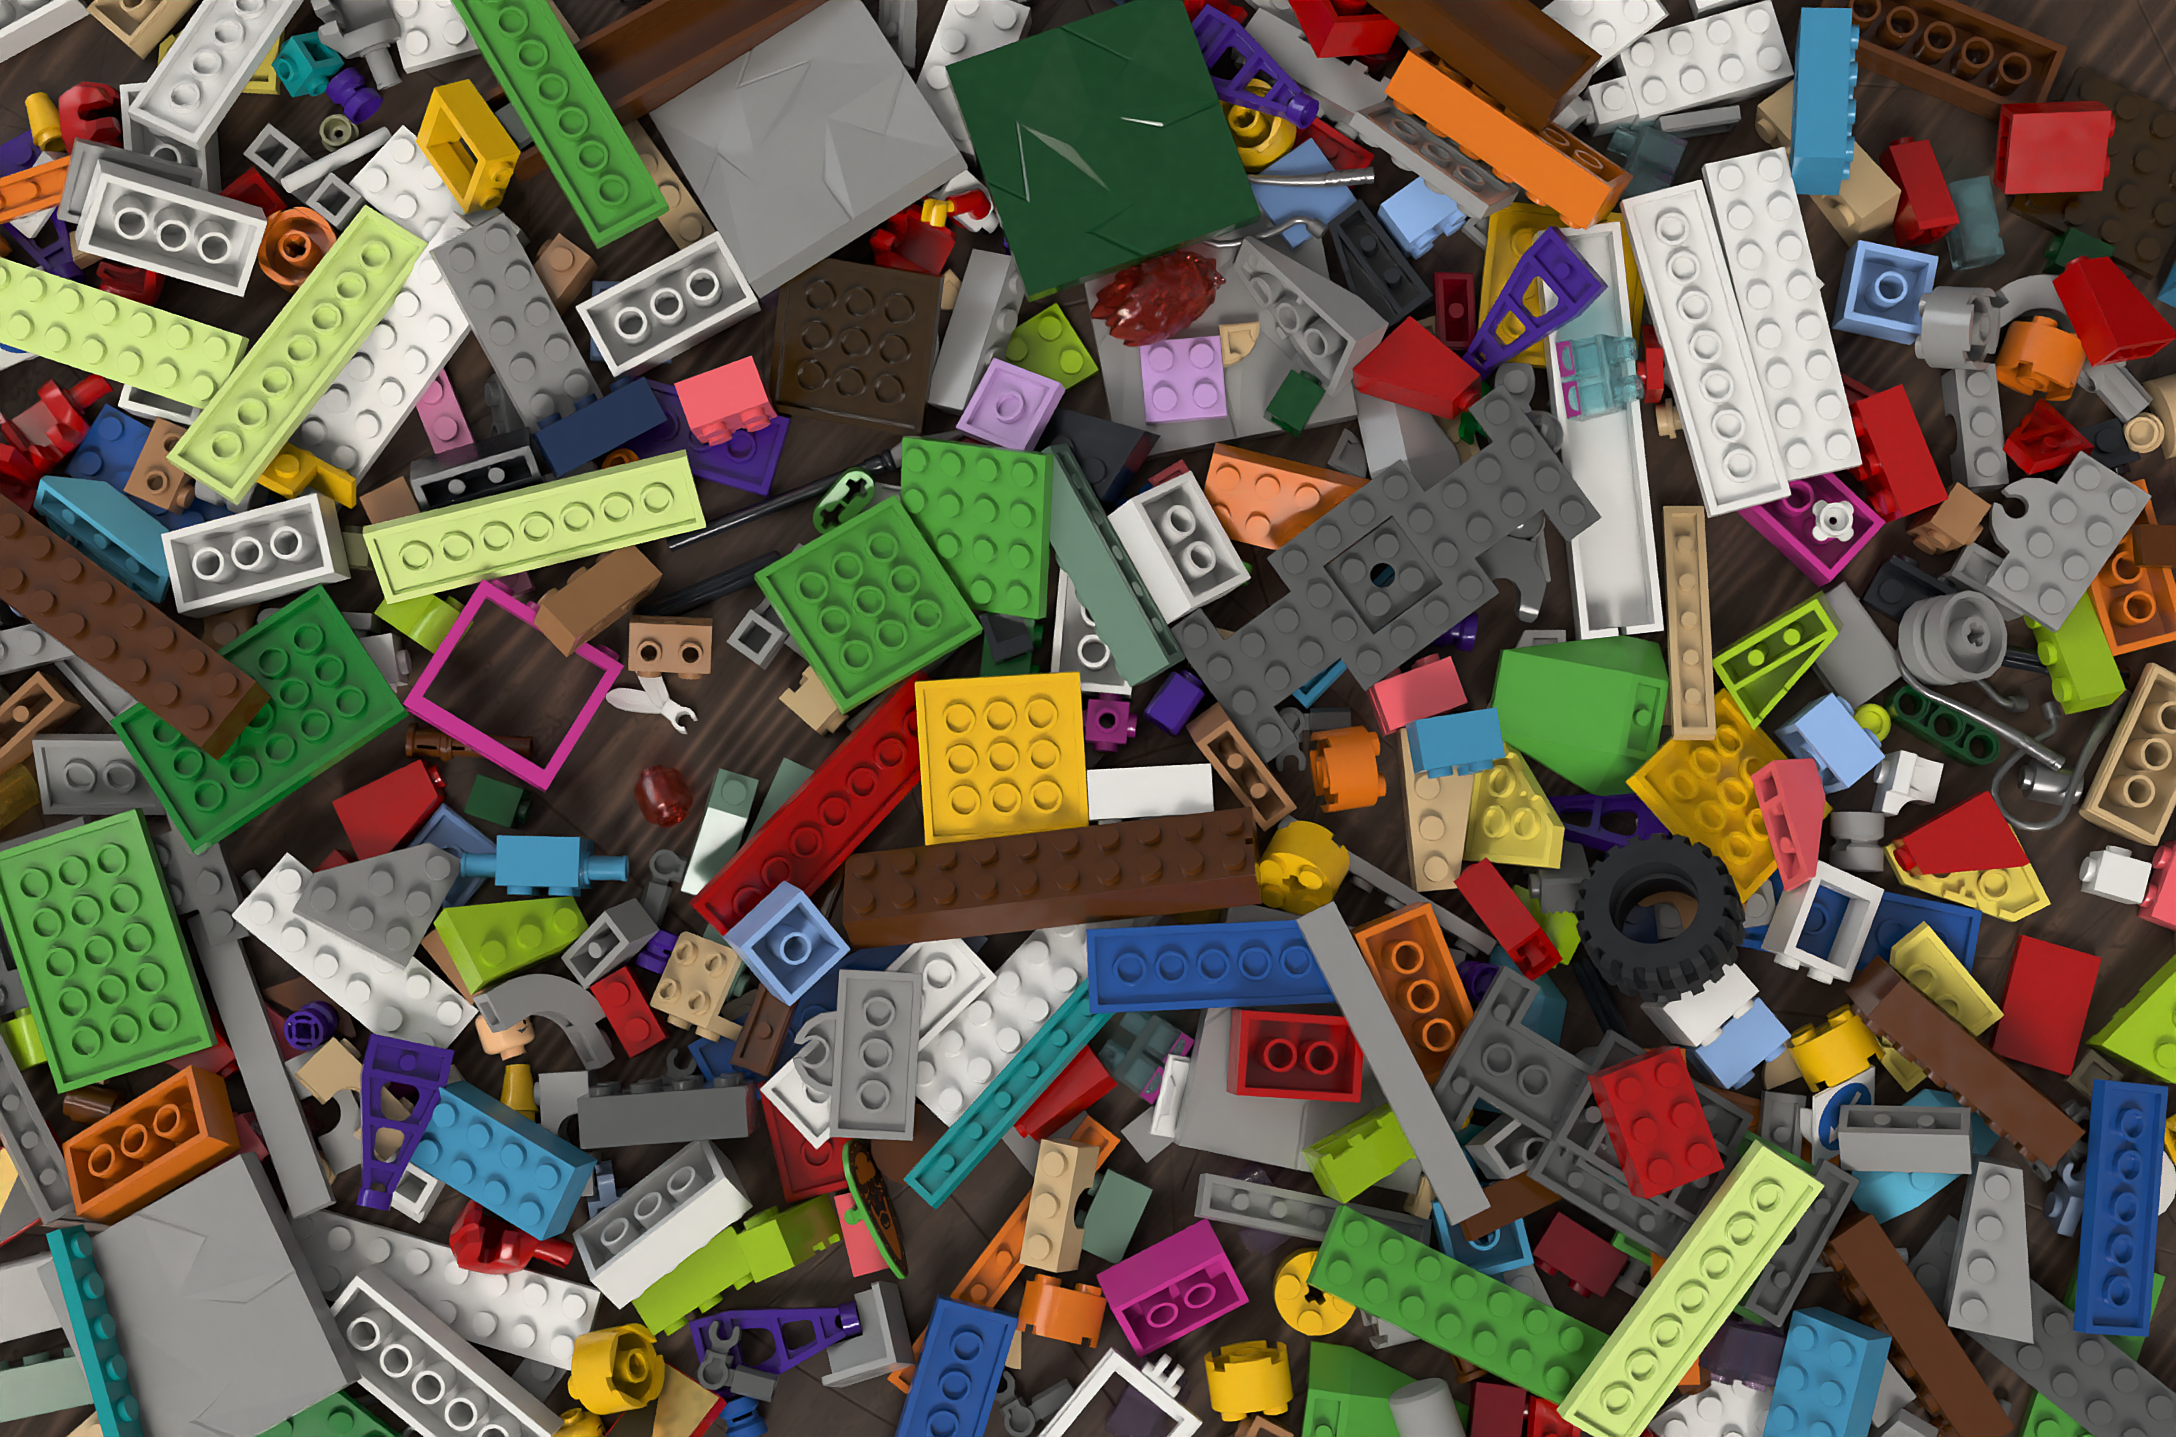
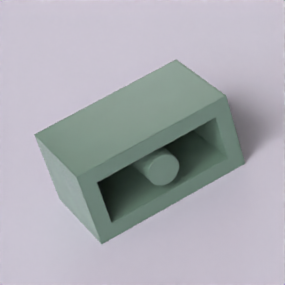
M1109 1166L1104 1174L1096 1172L1093 1187L1089 1188L1087 1192L1088 1195L1094 1197L1087 1212L1080 1209L1074 1220L1075 1226L1085 1228L1082 1249L1111 1263H1120L1150 1198L1153 1187Z

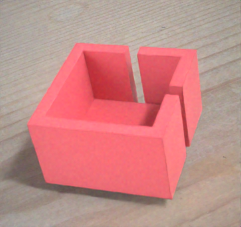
M752 356L674 383L689 427L702 444L709 442L710 446L725 443L733 438L731 433L736 432L737 429L747 428L748 432L758 431L771 424L770 419L778 417L762 372Z
M1438 653L1429 655L1415 661V664L1411 665L1412 670L1401 673L1400 667H1397L1366 691L1382 737L1395 733L1400 728H1406V724L1414 720L1442 716L1456 711L1468 703L1451 656L1440 660Z

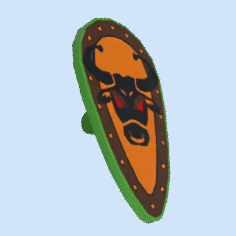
M858 1138L847 1140L842 1150V1162L845 1177L856 1204L845 1212L844 1219L850 1225H855L863 1219L890 1269L900 1280L907 1278L908 1265L905 1248L882 1174L870 1150Z

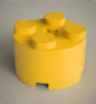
M1253 78L1244 90L1260 97H1265L1272 87L1262 80ZM1219 100L1245 172H1263L1291 151L1296 138L1295 125L1277 116Z
M1294 821L1290 822L1288 827L1283 829L1280 827L1260 859L1259 868L1263 903L1271 908H1281L1293 914L1306 915L1332 902L1350 867V857L1345 846L1342 845L1339 848L1331 840L1334 835L1323 826L1312 822Z
M1849 1004L1826 1015L1828 1022L1814 1028L1813 1024L1809 1023L1791 1033L1790 1040L1792 1044L1788 1045L1787 1049L1811 1092L1819 1091V1082L1825 1081L1829 1088L1864 1071L1871 1066L1867 1058L1876 1053L1879 1060L1886 1055L1875 1033L1850 1009Z
M1303 1247L1288 1254L1280 1262L1276 1270L1272 1288L1274 1302L1283 1319L1295 1330L1311 1336L1325 1335L1338 1330L1348 1322L1356 1307L1321 1291L1322 1297L1317 1300L1313 1296L1305 1298V1295L1309 1292L1306 1280L1319 1252V1247Z
M637 1323L591 1331L578 1336L574 1343L575 1349L571 1363L572 1375L568 1380V1390L571 1397L576 1400L580 1399L589 1411L598 1415L648 1406L646 1404L650 1400H655L659 1396L665 1376L663 1355H656L652 1343L657 1342L655 1336L651 1334L648 1328Z
M1266 1340L1238 1342L1220 1347V1356L1213 1358L1211 1351L1204 1356L1211 1407L1213 1410L1221 1412L1222 1420L1237 1421L1246 1418L1247 1413L1262 1410L1265 1415H1278L1288 1411L1287 1402L1293 1398L1294 1394L1286 1344L1276 1341L1277 1349L1267 1348Z

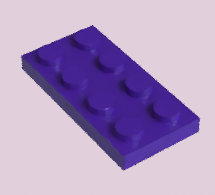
M635 376L634 381H636V380H638V379H640V378H642V377H640V376ZM645 378L668 420L615 447L613 451L623 448L629 449L642 460L686 449L693 477L769 498L791 425L789 418L782 416L770 419L771 424L754 432H748L747 428L737 429L736 432L731 433L733 437L731 440L719 445L710 446L709 442L702 444L689 427L675 386Z

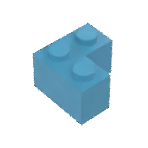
M1496 707L1419 719L1406 724L1414 774L1427 772L1428 779L1453 775V769H1457L1458 776L1481 773L1484 770L1493 769V761L1505 757Z

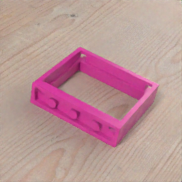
M482 579L407 696L403 706L407 711L545 793L624 665L617 662L620 656L616 652L602 644L595 648L585 643L575 651L576 654L606 672L545 770L424 698V695L486 599L490 600L542 632L533 623L540 609L536 603L529 601L527 605H524L512 597L515 593L514 590L504 583L494 579L490 584Z

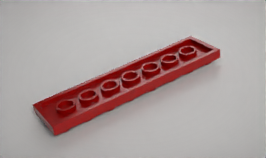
M922 669L901 680L689 902L722 937L783 881L801 889L809 898L921 780L915 681L931 680Z

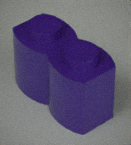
M1182 669L1180 674L1171 671L1144 710L1143 717L1169 736L1176 738L1203 700L1205 695L1201 690L1203 683L1184 669Z

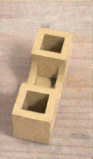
M333 1037L293 1076L321 1104H324L336 1092L341 1090H353L360 1093L362 1064L358 1059L362 1055L345 1038L338 1042ZM387 1082L381 1088V1111L390 1120L403 1121L411 1115L415 1106L405 1097L398 1101L387 1090L391 1086V1083ZM360 1126L352 1134L361 1142ZM379 1128L375 1138V1157L379 1161H387L402 1146L404 1134L399 1130Z
M1065 1138L1041 1139L1020 1264L1055 1273L1078 1270L1085 1228L1075 1226L1074 1210L1081 1192L1086 1188L1093 1187L1099 1146Z

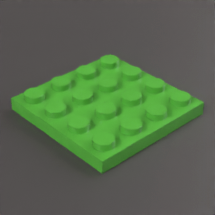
M919 436L903 437L900 503L969 608L1032 619L1046 617L1054 454Z
M895 494L758 571L754 577L842 715L978 636L983 630L981 624Z

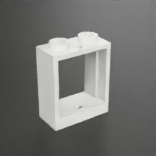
M1818 860L1816 876L1792 891H1785L1783 889L1761 948L1776 954L1774 962L1794 970H1798L1800 965L1808 968L1807 976L1829 985H1831L1833 978L1850 982L1884 889ZM1819 884L1850 898L1827 961L1796 948Z

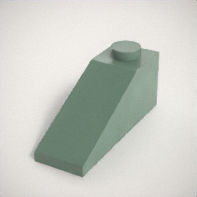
M720 768L716 772L680 892L696 896L737 853L759 780Z

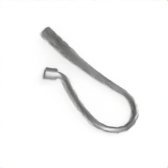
M1373 167L1327 171L1325 173L1320 172L1308 175L1272 176L1247 174L1250 183L1283 187L1330 188L1374 183ZM1301 215L1294 216L1277 226L1251 236L1262 241L1282 233L1294 225L1304 224L1307 226L1306 230L1319 240L1327 231L1328 226L1317 217L1311 219ZM1245 237L1222 241L1211 238L1201 243L1216 249L1235 248L1242 245Z
M1898 645L1895 654L1896 667L1903 679L1915 691L1982 724L2023 752L2025 751L2031 757L2036 758V760L2044 765L2046 764L2052 770L2057 772L2062 767L2066 758L2048 749V747L2027 736L2022 731L1920 684L1910 674L1904 664ZM1983 679L1972 681L1993 702L2006 708L2008 712H2024L2028 709L2029 702L2025 696H2009L2004 699Z
M2128 689L2111 705L2105 707L2106 709L2102 711L2099 716L2100 718L2093 725L2071 775L2062 808L2052 819L2045 822L2030 823L2021 821L2007 812L2001 804L1998 794L1999 784L2013 764L2026 752L2018 748L2004 761L1991 779L1990 794L2007 823L2018 829L2036 832L2048 830L2063 822L2071 809L2079 782L2090 759L2131 699L2132 693ZM2056 701L2046 702L2041 706L2045 721L2050 723V726L2046 731L2033 737L2037 742L2041 743L2049 739L2058 730L2059 720L2062 716Z

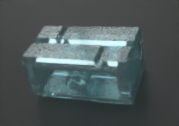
M1989 176L1949 183L1947 188L1960 222L1946 234L1953 271L1993 264L2005 255L2002 237L1998 236V233L2001 231Z

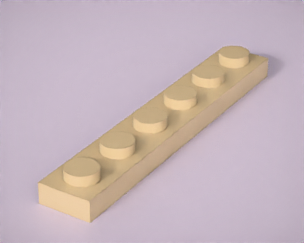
M1663 506L1661 517L1672 740H1714L1716 736L1704 506Z

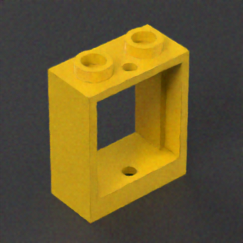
M470 79L434 87L416 143L466 214L480 210H492L500 205L521 151ZM461 136L478 159L477 165L461 144Z

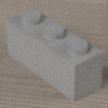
M1841 1105L1838 1140L1842 1170L1972 1174L1973 1135L1971 1107Z

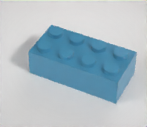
M1802 7L1795 47L1789 166L1796 194L1838 195L1841 180H1849L1850 162H1853L1855 137L1851 136L1852 124L1855 122L1856 99H1853L1854 87H1856L1858 62H1855V50L1858 49L1859 25H1852V8Z
M464 1080L447 1084L446 1088L439 1087L441 1100L435 1107L433 1116L410 1162L540 1241L563 1233L598 1160Z
M1819 1306L1794 1310L1763 1437H1867L1892 1336Z

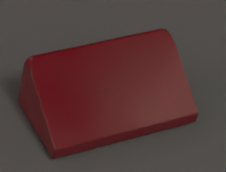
M1434 272L1436 338L1459 357H1463L1476 336L1474 273Z

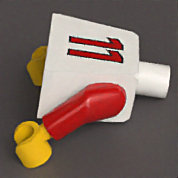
M967 170L918 200L923 204L921 221L930 222L932 226L943 227L946 221L951 225L975 233L980 231L983 235H988L996 229L999 223L997 215L992 211L994 206L987 188Z

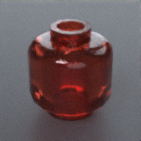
M655 765L644 770L640 775L641 779L633 789V793L645 820L662 828L672 827L684 821L689 815L688 810L693 804V797L682 773L675 768H663L662 765Z

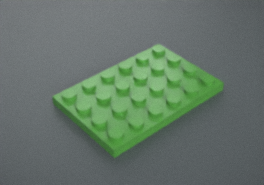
M142 807L0 852V917L58 1094L218 1044Z

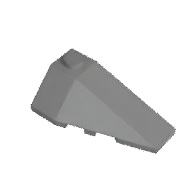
M1249 235L1244 238L1233 268L1257 304L1263 308L1268 307L1280 325L1275 330L1282 341L1289 338L1301 356L1296 360L1301 369L1316 376L1322 382L1320 387L1325 389L1331 398L1336 396L1353 378L1352 369L1381 343L1389 323L1357 295Z
M1354 378L1351 379L1358 412V422L1372 479L1401 459L1426 492L1462 465L1457 447L1434 420L1433 414L1360 393L1355 389Z

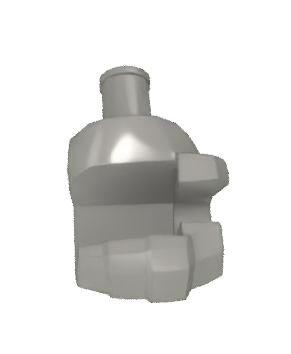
M311 0L315 14L325 23L318 29V36L322 44L336 50L346 59L360 56L361 58L365 57L379 91L402 82L388 51L391 44L401 39L400 29L388 0Z

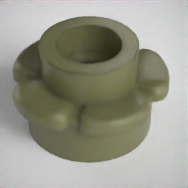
M336 114L324 119L320 126L319 134L322 137V145L328 151L335 152L354 142L359 137V129L357 124L349 121L346 115ZM338 131L343 132L341 137H336Z

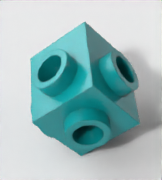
M317 31L292 36L281 45V52L271 65L293 98L307 94L318 96L324 93L329 82L344 62L336 50L321 43Z

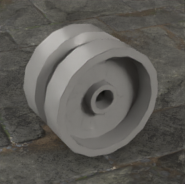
M1966 590L1914 602L1905 611L1900 623L1898 645L1902 660L1911 675L1923 684L1939 687L1958 682L1978 681L1992 676L2001 666L2006 654L2007 631L2003 616L1995 603L1982 593Z

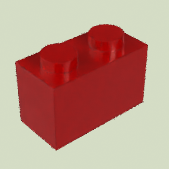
M625 966L590 986L630 1058L639 1057L673 1037L659 1010L649 1006L652 998L634 966Z

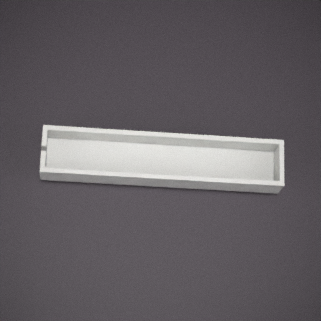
M1620 222L1595 224L1587 230L1583 228L1574 229L1572 227L1561 228L1560 231L1609 286L1581 316L1543 339L1551 414L1560 421L1564 431L1563 444L1556 456L1602 517L1568 543L1565 541L1576 640L1619 636L1618 627H1620V635L1664 631ZM1546 230L1537 231L1532 238L1533 244ZM1538 276L1537 285L1542 316L1556 307L1558 297L1544 280ZM1570 340L1575 375L1561 378L1555 343ZM1568 345L1563 349L1562 361L1566 369L1572 370ZM1576 380L1582 415L1567 418L1562 383ZM1573 386L1569 390L1568 399L1571 408L1578 411L1576 389Z

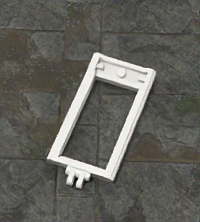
M1111 1346L1037 1437H1061L1114 1371L1178 1422L1167 1437H1191L1203 1423V1420L1175 1398L1181 1389L1176 1384V1381L1185 1369L1177 1364L1171 1373L1166 1376L1163 1371L1172 1360L1170 1356L1165 1353L1155 1366L1148 1361L1140 1369Z

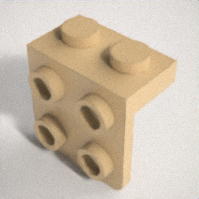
M687 931L682 932L675 944L649 1006L668 1013L669 1016L666 1022L689 1031L692 1024L698 1026L695 1034L718 1043L720 1036L737 1042L743 1026L718 1015L742 959L729 947Z

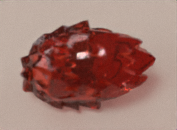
M1175 250L1176 254L1160 255L1159 259L1142 262L1119 271L1114 276V280L1096 293L1098 301L1091 310L1090 315L1092 319L1106 320L1104 322L1105 325L1111 327L1109 335L1118 339H1125L1123 342L1125 346L1140 347L1155 344L1164 339H1171L1182 328H1188L1193 321L1198 320L1209 306L1215 302L1216 292L1221 285L1226 284V279L1216 271L1215 258H1204L1193 251Z

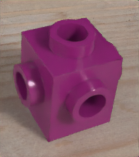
M1098 693L1097 700L1089 699L1088 709L1082 708L1084 733H1086L1085 742L1086 744H1093V751L1117 753L1118 747H1126L1127 737L1135 738L1137 713L1129 712L1130 702H1122V695ZM1104 714L1113 715L1116 720L1114 726L1108 729L1103 728L1099 723L1100 717Z

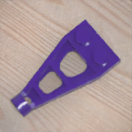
M1206 4L1191 25L1208 71H1210L1228 47H1234L1246 59V63L1232 80L1211 76L1219 100L1283 118L1300 129L1307 128L1314 121L1318 113L1319 101L1303 92L1236 20ZM1259 70H1263L1276 81L1265 97H1260L1244 90Z
M31 129L0 146V178L32 168L42 154L40 146L36 147L33 143ZM59 206L55 208L49 217L53 220L59 239L44 249H41L33 238H27L10 222L1 224L40 266H43L47 273L81 284L86 281L83 270L73 262L69 235L72 232L70 223L57 219Z
M1550 226L1522 255L1470 344L1468 351L1461 359L1481 374L1482 383L1498 366L1581 316L1609 286L1556 226ZM1540 276L1556 294L1558 303L1555 308L1544 315L1534 317L1524 306L1523 295L1531 281L1535 277ZM1512 311L1526 329L1518 338L1506 345L1497 335L1496 329L1506 314Z
M1636 793L1609 796L1584 794L1547 797L1559 818L1561 813L1585 811L1592 813L1591 826L1587 828L1562 822L1565 827L1563 839L1566 841L1580 843L1581 845L1606 852L1615 845L1619 849L1629 845L1627 839L1640 836L1641 841L1651 839V833H1665L1667 839H1673L1672 833ZM1615 812L1635 813L1638 816L1636 832L1630 836L1609 832L1601 826L1602 817L1608 813Z
M372 1033L369 1035L360 1073L361 1188L359 1189L356 1205L390 1211L393 1192L433 1116L435 1107L441 1100L439 1087L446 1088L454 1054L453 1050ZM387 1082L411 1085L417 1088L419 1092V1100L411 1115L403 1121L390 1120L381 1111V1088ZM382 1127L399 1130L404 1134L399 1154L390 1163L379 1161L374 1155L376 1132ZM374 1183H381L385 1187V1191L370 1190V1186Z
M855 1300L839 1304V1306L728 1309L689 1321L700 1364L704 1361L706 1350L712 1348V1342L709 1339V1329L714 1321H721L719 1335L724 1340L731 1338L734 1326H741L742 1330L746 1328L768 1329L773 1333L776 1344L774 1355L756 1366H750L745 1363L739 1341L737 1345L731 1348L730 1354L734 1355L731 1368L736 1369L738 1364L779 1375L842 1338L863 1333ZM839 1314L843 1329L838 1328L835 1323L836 1316ZM811 1321L816 1334L815 1340L797 1349H789L782 1326L787 1322ZM726 1385L712 1390L723 1397V1399L739 1395L731 1393V1387Z

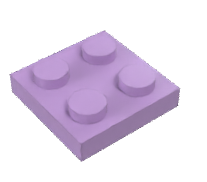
M1220 336L1139 342L1146 425L1227 418Z
M993 358L956 429L962 435L990 446L1033 451L1066 389L1060 382Z

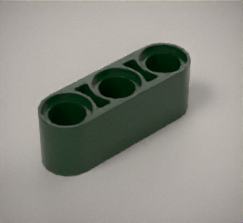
M1910 685L1893 690L1885 697L1883 708L1889 714L1892 723L1966 767H1976L1989 764L1999 756L2001 750L2000 740L1993 731L1960 712L1923 696ZM1902 695L1908 696L1913 701L1914 709L1910 716L1904 714L1899 708V699ZM1937 716L1943 717L1948 723L1949 730L1945 737L1940 736L1934 729V721ZM1973 737L1979 739L1983 744L1984 751L1980 758L1973 756L1969 750V743Z

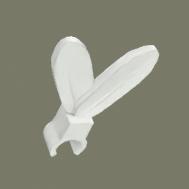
M662 675L657 678L638 676L645 691L617 688L610 690L606 694V700L618 709L640 713H661L682 734H687V729L678 725V720L682 715H690L694 721H698L697 716L690 708L681 707L670 699Z

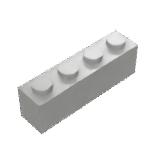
M977 249L972 250L931 380L928 402L945 413L962 416L993 358L1005 362V353L1012 332L1016 328L1017 316L1025 294L1012 256Z

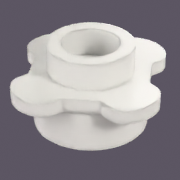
M1820 500L1813 505L1812 512L1816 516V526L1812 529V535L1816 540L1824 541L1827 538H1838L1840 541L1845 542L1851 539L1854 533L1851 528L1854 509L1849 502L1842 501L1840 503L1828 504L1826 501ZM1831 517L1836 519L1835 525L1830 524L1829 519Z

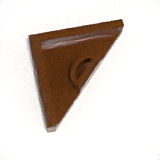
M304 975L262 990L264 997L295 1012L311 1001L319 1000L326 1002L337 1013L338 1027L336 1031L350 1038L360 1036L355 1018Z

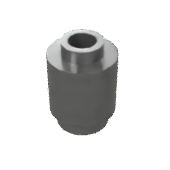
M2032 759L2028 766L2023 765L2018 774L2017 787L2022 789L2025 799L2062 806L2074 768L2062 765L2056 772L2046 764L2044 765L2040 761ZM2082 776L2072 804H2076L2081 797L2084 776Z

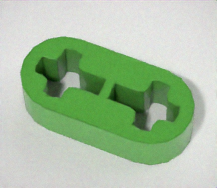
M863 467L847 469L819 500L814 508L813 523L820 533L824 535L856 517L871 501L875 492V480L867 469ZM860 478L864 479L866 493L862 494L857 491L849 500L845 498L850 490L848 480L852 479L857 482ZM839 503L843 505L838 514L839 524L833 521L828 525L823 523L824 513L822 510L826 509L831 512Z

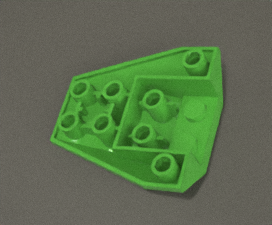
M1625 635L1500 650L1490 708H1497L1502 741L1589 794L1599 796L1629 794L1635 792L1625 781L1658 750L1670 681L1659 643Z
M1311 1341L1305 1379L1308 1387L1301 1437H1400L1388 1400L1395 1391L1418 1380L1352 1346ZM1453 1399L1466 1435L1469 1406Z

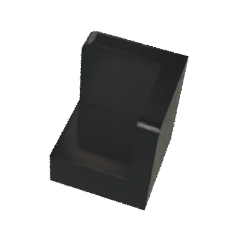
M987 613L979 615L996 666L1035 652L1023 617L1000 613L987 616Z

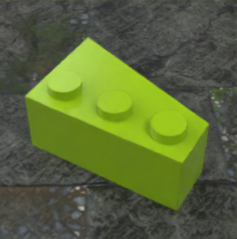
M1822 590L1716 652L1712 658L1713 668L1753 730L1756 729L1766 715L1835 639L1844 625Z
M573 896L444 908L433 922L471 995L566 952L589 928Z
M2175 954L2139 989L2140 992L2124 1008H2120L2112 1016L2113 1019L2097 1035H2093L2085 1043L2157 1082L2176 1084Z
M1388 1101L1301 1150L1323 1194L1343 1204L1380 1179L1392 1174L1409 1159H1416Z
M827 1193L781 1212L778 1211L776 1205L758 1212L749 1220L743 1222L745 1229L736 1235L755 1283L795 1267L816 1255L814 1251L818 1249L822 1251L830 1247V1244L844 1239L841 1225Z

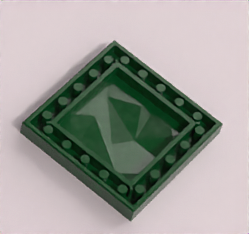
M1134 0L945 66L946 77L1028 303L1257 223L1260 220L1261 212L1183 0Z

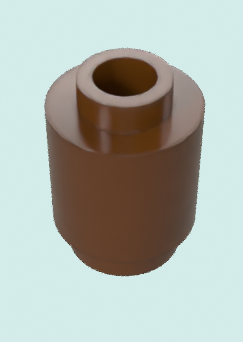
M89 1084L67 1091L63 1103V1114L70 1116L73 1122L92 1126L128 1104L129 1101H126L124 1091Z

